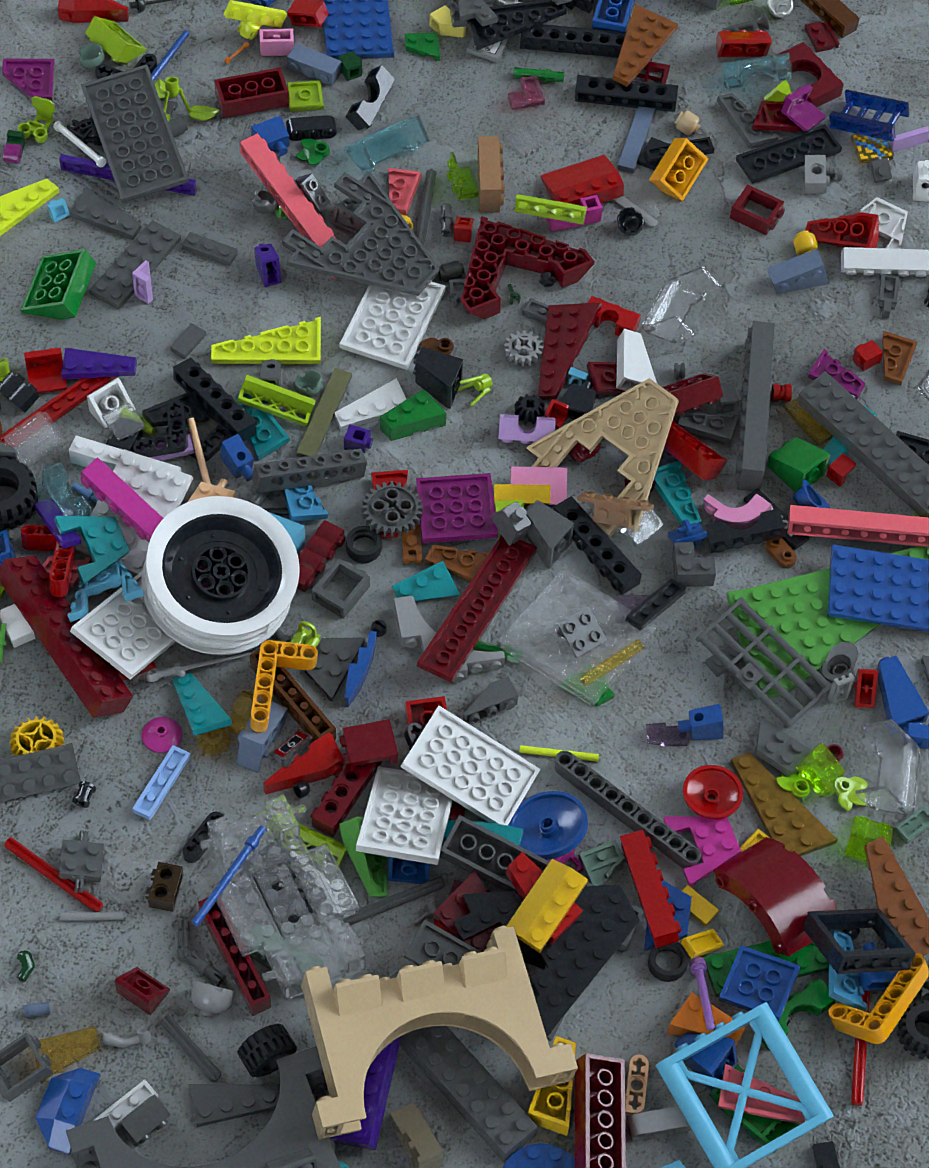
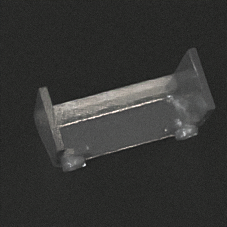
M703 266L669 279L657 296L642 324V329L650 335L671 343H680L683 340L694 337L695 333L684 323L691 307L703 303L707 292L718 289L721 285Z
M892 719L864 724L863 728L873 737L871 744L872 752L880 759L877 786L856 790L855 794L871 809L901 815L912 814L915 810L920 764L919 746Z

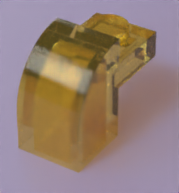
M247 689L239 694L231 709L233 711L230 717L232 725L227 726L228 729L239 734L241 730L246 729L247 723L251 718L254 691Z

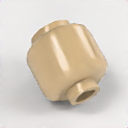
M689 110L681 111L675 121L676 129L687 136L691 135L692 132L696 134L701 126L698 124L700 118Z

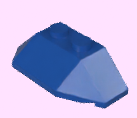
M78 1068L51 1078L35 1117L50 1149L70 1155L71 1147L66 1130L82 1124L101 1076L100 1073Z

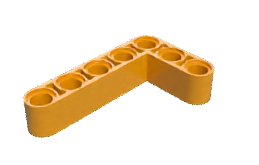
M266 640L261 644L250 727L254 732L262 733L268 728L276 667L312 670L317 664L318 650L316 647L274 640Z
M915 953L910 970L898 971L871 1013L840 1003L832 1005L829 1008L828 1014L835 1030L873 1044L885 1042L929 977V969L924 956Z

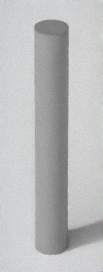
M124 912L61 913V921L124 920Z

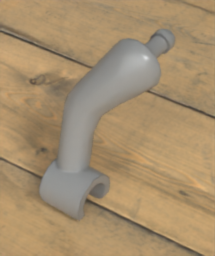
M145 1027L137 1030L138 1035L126 1039L117 1037L112 1033L102 1032L104 1044L120 1048H127L140 1042L142 1044L149 1043L152 1037Z

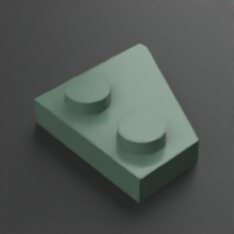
M616 840L578 855L589 883L595 886L601 885L624 859Z

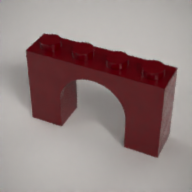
M804 42L771 57L769 69L779 79L796 71L809 72L818 79L817 82L810 85L813 89L807 99L815 107H819L842 95L844 86L842 80Z

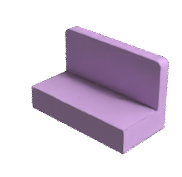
M145 260L132 273L135 296L149 304L153 300L149 262Z

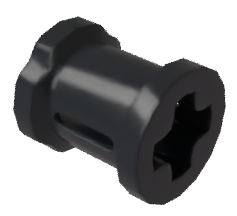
M80 781L78 785L79 790L76 796L73 797L72 802L77 806L88 808L90 805L89 800L92 793H95L96 787L92 783Z

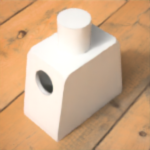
M929 160L917 162L913 173V201L929 202Z

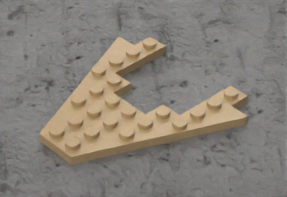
M648 378L529 445L526 449L538 458L531 467H558L577 442L592 452L604 438L628 456L617 471L631 482L617 498L629 497L632 501L647 500L679 401L671 393ZM632 511V524L629 528L635 533L638 531L644 511ZM596 522L604 533L610 537L620 527Z

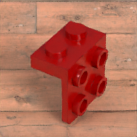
M61 347L24 353L28 382L38 389L37 394L67 389L66 379H63L61 375L63 366Z

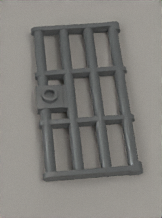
M743 597L739 598L734 605L695 639L697 642H701L725 666L727 671L730 670L735 675L733 678L747 692L750 690L757 700L760 699L785 724L787 729L831 689L832 682L830 680L827 681L804 659L802 654L800 655L774 630L772 625L770 626L747 604ZM740 607L764 632L759 637H756L732 612ZM724 619H727L751 644L743 649L719 624ZM712 630L738 654L732 661L706 637ZM767 635L794 659L788 667L761 642ZM756 647L781 673L774 679L748 653L750 650ZM740 659L748 663L742 670L735 665ZM797 664L824 688L818 695L791 671ZM786 676L811 701L804 707L778 681ZM762 678L768 683L763 690L756 686ZM772 687L798 712L792 719L765 694Z

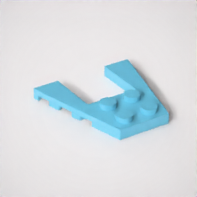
M119 560L103 570L101 574L92 578L87 584L82 586L81 581L79 582L78 586L80 589L75 593L76 600L71 604L70 608L72 611L68 613V618L70 622L85 617L89 613L88 596L99 595L103 591L110 588L115 589L121 584L126 602L144 596V592Z

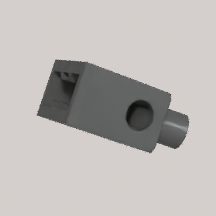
M275 359L263 361L260 379L281 387V363Z
M518 502L510 504L490 515V518L509 546L523 539L531 526L526 510Z

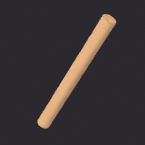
M189 418L187 423L202 481L211 484L194 418Z

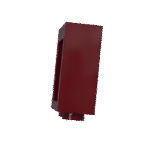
M747 184L731 207L730 219L767 235L770 230L775 228L777 219L782 218L785 209H783L784 201ZM751 200L772 210V213L768 219H764L744 208Z

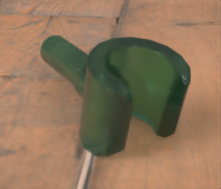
M509 284V303L513 305V299H516L519 304L521 296L515 293L512 284Z

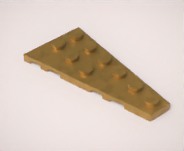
M750 752L731 759V764L770 838L785 844V849L789 852L795 851L800 856L837 843L838 839L789 791L782 789L778 785L776 778Z

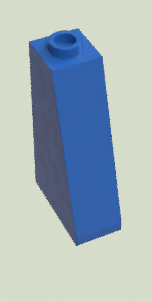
M898 657L882 658L876 670H878V683L890 733L894 734L902 731L903 726H908L909 722H926L929 710Z

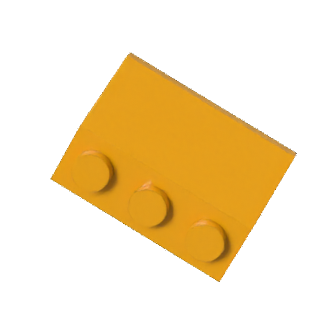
M674 138L649 178V181L660 191L683 201L709 158L687 138Z

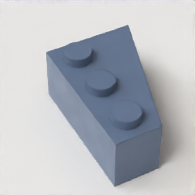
M817 249L767 268L776 294L829 284L823 261Z
M271 702L268 728L262 733L254 732L251 729V718L249 719L246 729L241 730L238 736V741H240L237 758L238 765L259 773L261 759L263 756L267 758L269 754L267 748L272 741H276L286 722L288 708Z

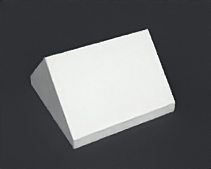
M119 378L114 379L87 396L89 412L104 428L120 420L119 416L123 409L131 413L136 410Z

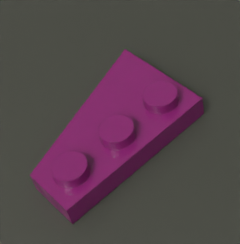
M823 349L809 372L808 378L815 380L826 371L842 387L858 399L866 383L852 371L842 367L840 361L828 355L829 352Z

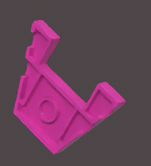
M692 816L664 817V823L678 834L690 831L695 846L700 850L702 863L683 869L689 887L695 886L696 882L710 876L713 869L741 853L728 817L723 819H707Z

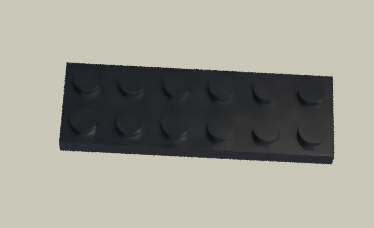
M826 124L736 155V161L753 184L804 166L805 155H826V157L840 153L842 147Z

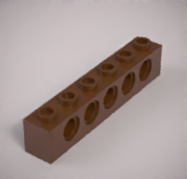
M260 649L249 655L250 667L256 674ZM276 667L273 695L282 706L288 708V713L313 742L328 732L336 740L335 726L285 668Z

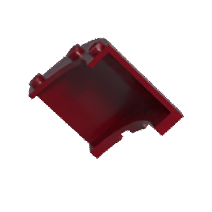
M766 837L713 869L718 887L735 895L748 906L749 910L755 914L763 925L777 954L790 957L812 942L803 930L808 911L838 910L833 898H828L823 889L826 887L812 867L795 851L789 852L785 849V844L772 838Z

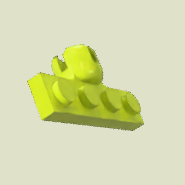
M234 0L229 1L223 13L226 18L240 20L237 31L242 37L250 40L256 38L262 25L281 28L287 17V13L284 10Z

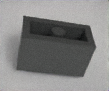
M154 1094L117 1124L132 1144L138 1141L142 1144L151 1137L149 1132L154 1128L159 1130L168 1123L166 1119L170 1116V1113Z

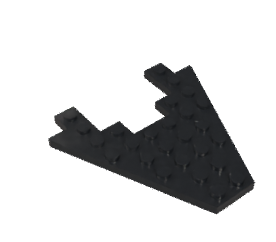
M620 884L585 886L575 900V903L583 910L581 916L552 945L548 941L539 953L547 968L531 976L529 979L538 994L535 1000L546 1037H548L640 921ZM517 891L464 894L462 898L470 913L453 921V925L461 940L465 941L497 924L507 926L524 900Z

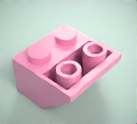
M293 28L260 29L261 56L289 55L294 48Z

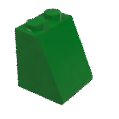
M795 437L791 441H786L779 450H774L770 453L767 467L794 492H797L803 486V480L812 485L825 475L830 454Z

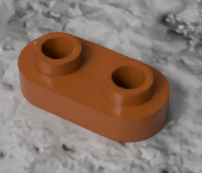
M782 538L766 541L765 550L779 566L791 568L795 565L796 553Z

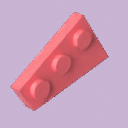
M388 168L389 198L400 214L407 215L422 178L421 172Z

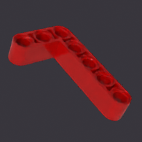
M46 525L23 526L21 528L23 549L55 551L49 575L50 591L55 597L65 596L69 591L77 545L63 549Z

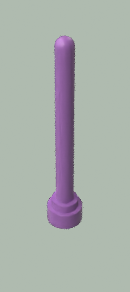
M696 957L689 963L690 971L696 976L706 1028L711 1031L715 1028L704 977L707 970L706 961L701 957Z

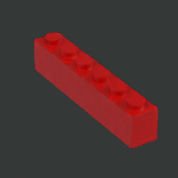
M643 830L620 836L621 847L655 948L679 942L678 933L682 932L678 920L674 921L673 916L676 914L673 904H668L669 892L666 886H662L661 882L664 881L661 869H656L655 865H658L656 854L650 851V848H652L650 837H645Z

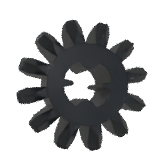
M526 393L525 397L520 396L514 406V413L518 415L519 421L524 420L525 425L528 422L534 424L537 417L545 415V404L541 402V397L535 398L534 394L529 396Z

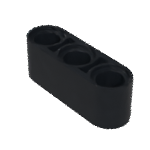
M331 115L296 117L286 121V129L291 141L330 139L337 135L335 118Z

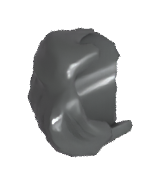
M261 187L254 190L251 199L254 209L258 213L274 214L278 208V203L272 195L261 190Z

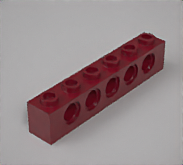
M383 761L367 763L364 766L357 765L355 766V771H350L349 765L344 763L342 773L334 778L331 784L332 788L329 792L326 791L321 799L322 803L312 811L310 816L312 818V827L334 837L340 828L339 824L344 822L376 773L378 766ZM349 778L356 779L355 781H348ZM338 794H345L346 796H344V797H339V796H337V795H338ZM333 809L335 812L329 813L327 810Z

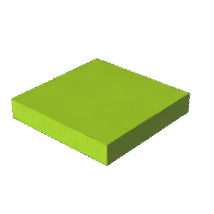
M320 80L287 83L290 112L324 110Z

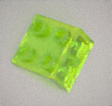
M451 152L450 158L447 160L449 169L447 171V179L452 183L453 194H456L458 201L478 197V190L469 167L459 168L454 152Z
M855 816L844 855L867 862L864 846L884 836L890 847L894 827L884 822L879 823L870 820L865 816Z

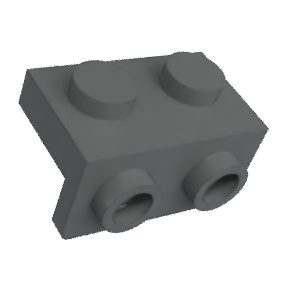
M312 173L299 176L295 180L299 188L303 190L306 199L312 202L317 212L322 211L330 203Z

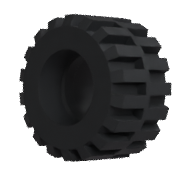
M923 1000L921 1004L919 1001H916L913 1005H909L898 1023L897 1036H900L898 1041L900 1044H904L903 1049L905 1051H911L910 1055L915 1056L917 1054L920 1059L927 1056V1059H929V1037L920 1034L915 1027V1024L919 1022L929 1024L928 1000Z
M273 1024L250 1035L241 1044L237 1054L250 1076L261 1077L278 1070L276 1060L294 1054L297 1046L283 1024Z

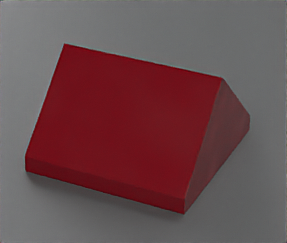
M138 967L115 979L117 993L150 1016L170 991V988Z

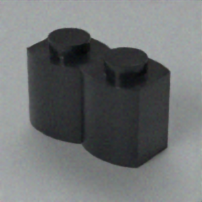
M10 371L0 382V392L26 413L40 397L36 393L38 389L31 383L26 385L24 383L26 379L18 372L14 374Z

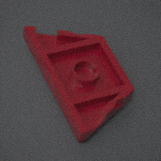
M761 101L752 127L753 130L804 132L781 112L785 102Z

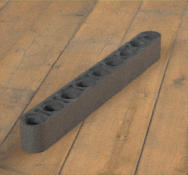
M560 751L556 755L555 771L561 777L634 832L643 830L645 837H650L652 846L684 869L699 864L701 853L697 847L571 752ZM581 773L584 776H577L576 774ZM592 785H597L599 788H593ZM607 797H613L615 800H609ZM623 809H629L631 812H625ZM638 821H645L647 824H641ZM654 833H661L663 836H657ZM670 845H676L679 848H673ZM686 857H692L695 860L691 861L688 860Z

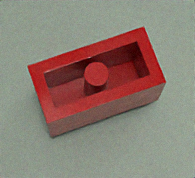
M294 0L287 11L291 24L295 26L321 27L329 14L324 1Z

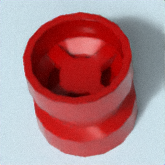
M772 383V402H778L779 400L791 402L792 385Z

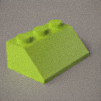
M94 16L85 32L89 37V41L93 44L101 45L103 52L109 54L116 63H129L147 50L115 21Z

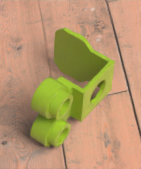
M34 96L31 98L32 106L37 112L34 121L29 120L27 123H21L17 129L24 132L25 139L29 138L32 134L38 143H44L48 139L47 130L53 121L55 105L49 99ZM43 120L46 122V125L38 123V121Z

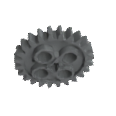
M391 481L390 485L387 486L383 482V487L377 484L376 490L370 488V494H365V499L362 500V518L365 519L366 525L370 524V530L377 528V534L383 531L385 537L388 533H391L392 537H394L395 533L401 536L402 531L409 534V528L414 530L415 524L419 525V521L422 519V499H419L418 493L414 494V488L408 490L407 484L401 487V483L398 482L395 486L393 481Z

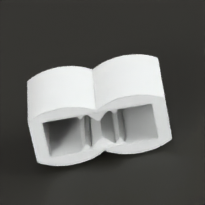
M15 604L0 610V623H7L5 632L14 648L36 639L34 631Z

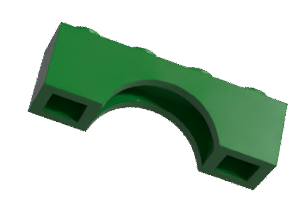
M822 979L816 982L812 980L804 987V991L801 993L795 992L789 997L779 1021L786 1036L789 1033L787 1018L792 1013L804 1011L818 1017L834 1005L836 1000L829 997V987ZM762 1037V1041H761V1042H762V1043L766 1046V1048L770 1051V1049L768 1048L766 1042L764 1041V1039H763V1037Z

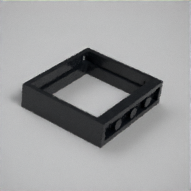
M879 908L808 911L803 930L837 974L910 970L915 951ZM873 928L889 949L844 951L829 930Z

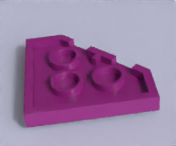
M3 58L2 73L6 79L30 98L37 96L52 101L55 71L54 59Z

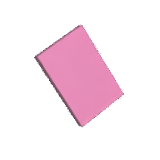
M511 467V484L551 485L550 504L545 505H557L567 499V468Z

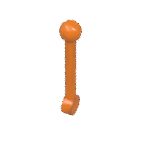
M244 42L243 46L230 57H226L224 62L229 64L236 55L245 48H249V42Z

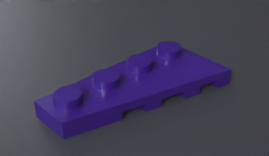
M65 348L61 375L63 379L135 376L137 360L136 357Z

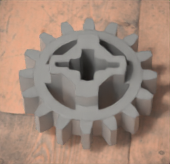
M524 330L520 334L519 331H516V335L511 333L510 338H506V343L504 344L505 356H509V361L514 360L515 365L521 363V366L524 367L525 363L531 366L532 361L537 363L538 358H542L543 341L538 340V335L533 336V332L526 334V330Z

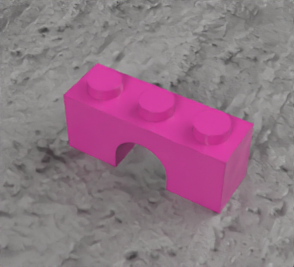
M593 195L580 198L579 205L587 207L583 225L600 222L602 205L598 196ZM546 218L551 232L582 226V224Z

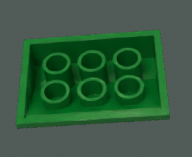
M86 249L42 256L20 311L26 314L59 320L75 318L96 262Z

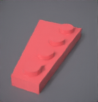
M725 1064L722 1080L741 1085L744 1072L735 1070L732 1066ZM752 1077L750 1088L800 1102L798 1097L783 1090L780 1091L770 1086V1084ZM721 1089L718 1108L735 1111L739 1094ZM747 1096L743 1113L796 1124H803L805 1121L801 1111Z

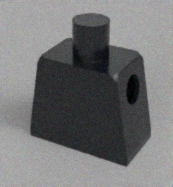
M584 380L581 385L571 384L559 402L569 405L568 418L575 420L593 410L596 391L591 389V382Z

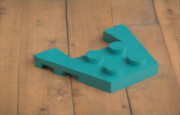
M55 516L54 518L60 535L80 530L93 560V563L77 567L76 569L82 586L126 556L130 551L116 517Z

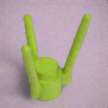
M484 373L480 376L461 380L460 384H469L459 387L458 392L472 386L477 391H482L470 403L472 407L485 394L491 392L492 379L488 374Z

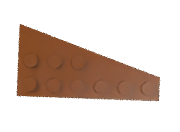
M884 836L867 843L864 846L868 869L871 872L873 882L871 884L875 892L876 908H879L915 953L922 954L923 956L929 954V918Z

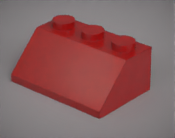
M723 30L718 32L716 37L717 57H766L772 44V39L768 31L755 30L747 32L739 30L737 32H730L729 30Z

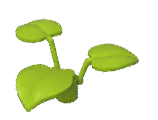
M167 77L165 82L158 79L154 84L159 98L165 99L164 112H166L168 98H175L179 93L192 119L199 121L208 120L220 111V109L204 105H195L190 108L183 94V89L179 88V79L177 77ZM165 113L166 118L169 122L171 117L169 114Z

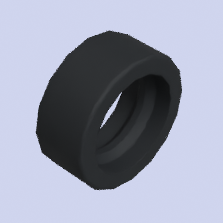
M365 525L355 527L348 533L346 537V552L351 559L359 563H369L380 556L382 538L380 533L377 534L376 529L370 530V526ZM366 537L375 542V547L369 551H359L353 547V542L358 538Z
M676 942L655 948V945H653L648 957V967L655 978L665 982H672L684 975L688 965V954L680 943ZM671 951L677 954L680 958L679 967L673 971L663 970L656 963L658 953Z

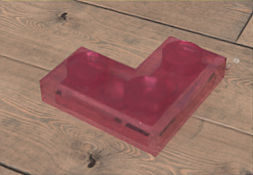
M537 75L520 78V85L523 91L508 93V100L512 110L545 105V99Z

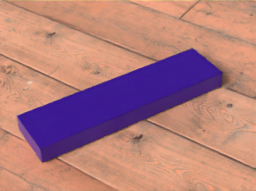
M53 499L34 504L36 512L63 549L81 544V538L76 531L60 535L54 518L55 516H64V514Z

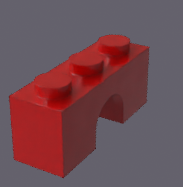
M591 296L588 303L601 302L602 304L600 312L598 311L595 317L594 325L596 328L603 321H612L616 324L614 335L620 336L624 329L637 331L640 324V314L604 301L601 298Z

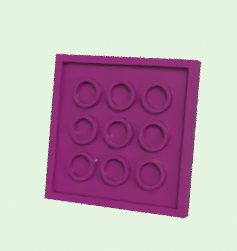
M491 473L416 478L417 493L419 494V499H422L423 506L422 519H420L422 543L498 538V529L490 518V515L496 513Z

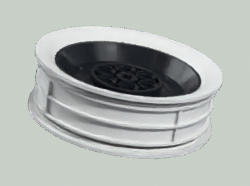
M225 496L195 499L171 511L159 523L150 539L142 571L141 586L144 592V602L149 614L158 627L182 646L213 655L241 653L259 646V644L269 639L282 625L298 585L299 559L295 545L286 529L274 516L261 507L242 499ZM213 556H218L221 559H214ZM231 563H237L239 566L235 567ZM202 566L206 570H200L198 567ZM235 580H239L243 584H237ZM202 584H207L209 588H204ZM220 591H225V592H227L228 594H227V595H223V594L220 593Z

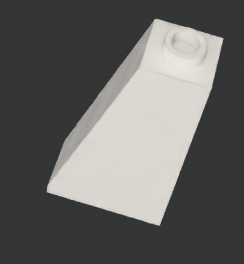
M624 329L617 339L616 388L627 391L648 378L657 383L641 334Z

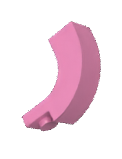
M709 494L703 499L704 509L708 514L713 515L714 523L724 521L731 528L739 530L752 527L759 520L761 512L771 510V503L758 494L746 505L738 508L727 507Z

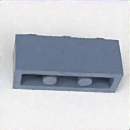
M296 44L287 56V69L333 86L341 74V61Z

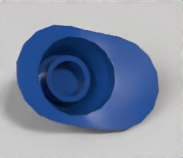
M803 480V486L792 496L798 506L830 508L826 500L806 480Z

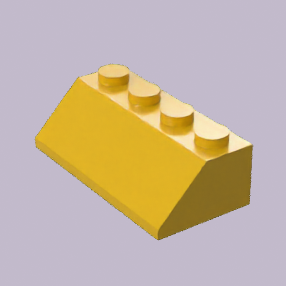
M552 859L506 927H514L517 938L540 953L586 886L588 879L571 867Z

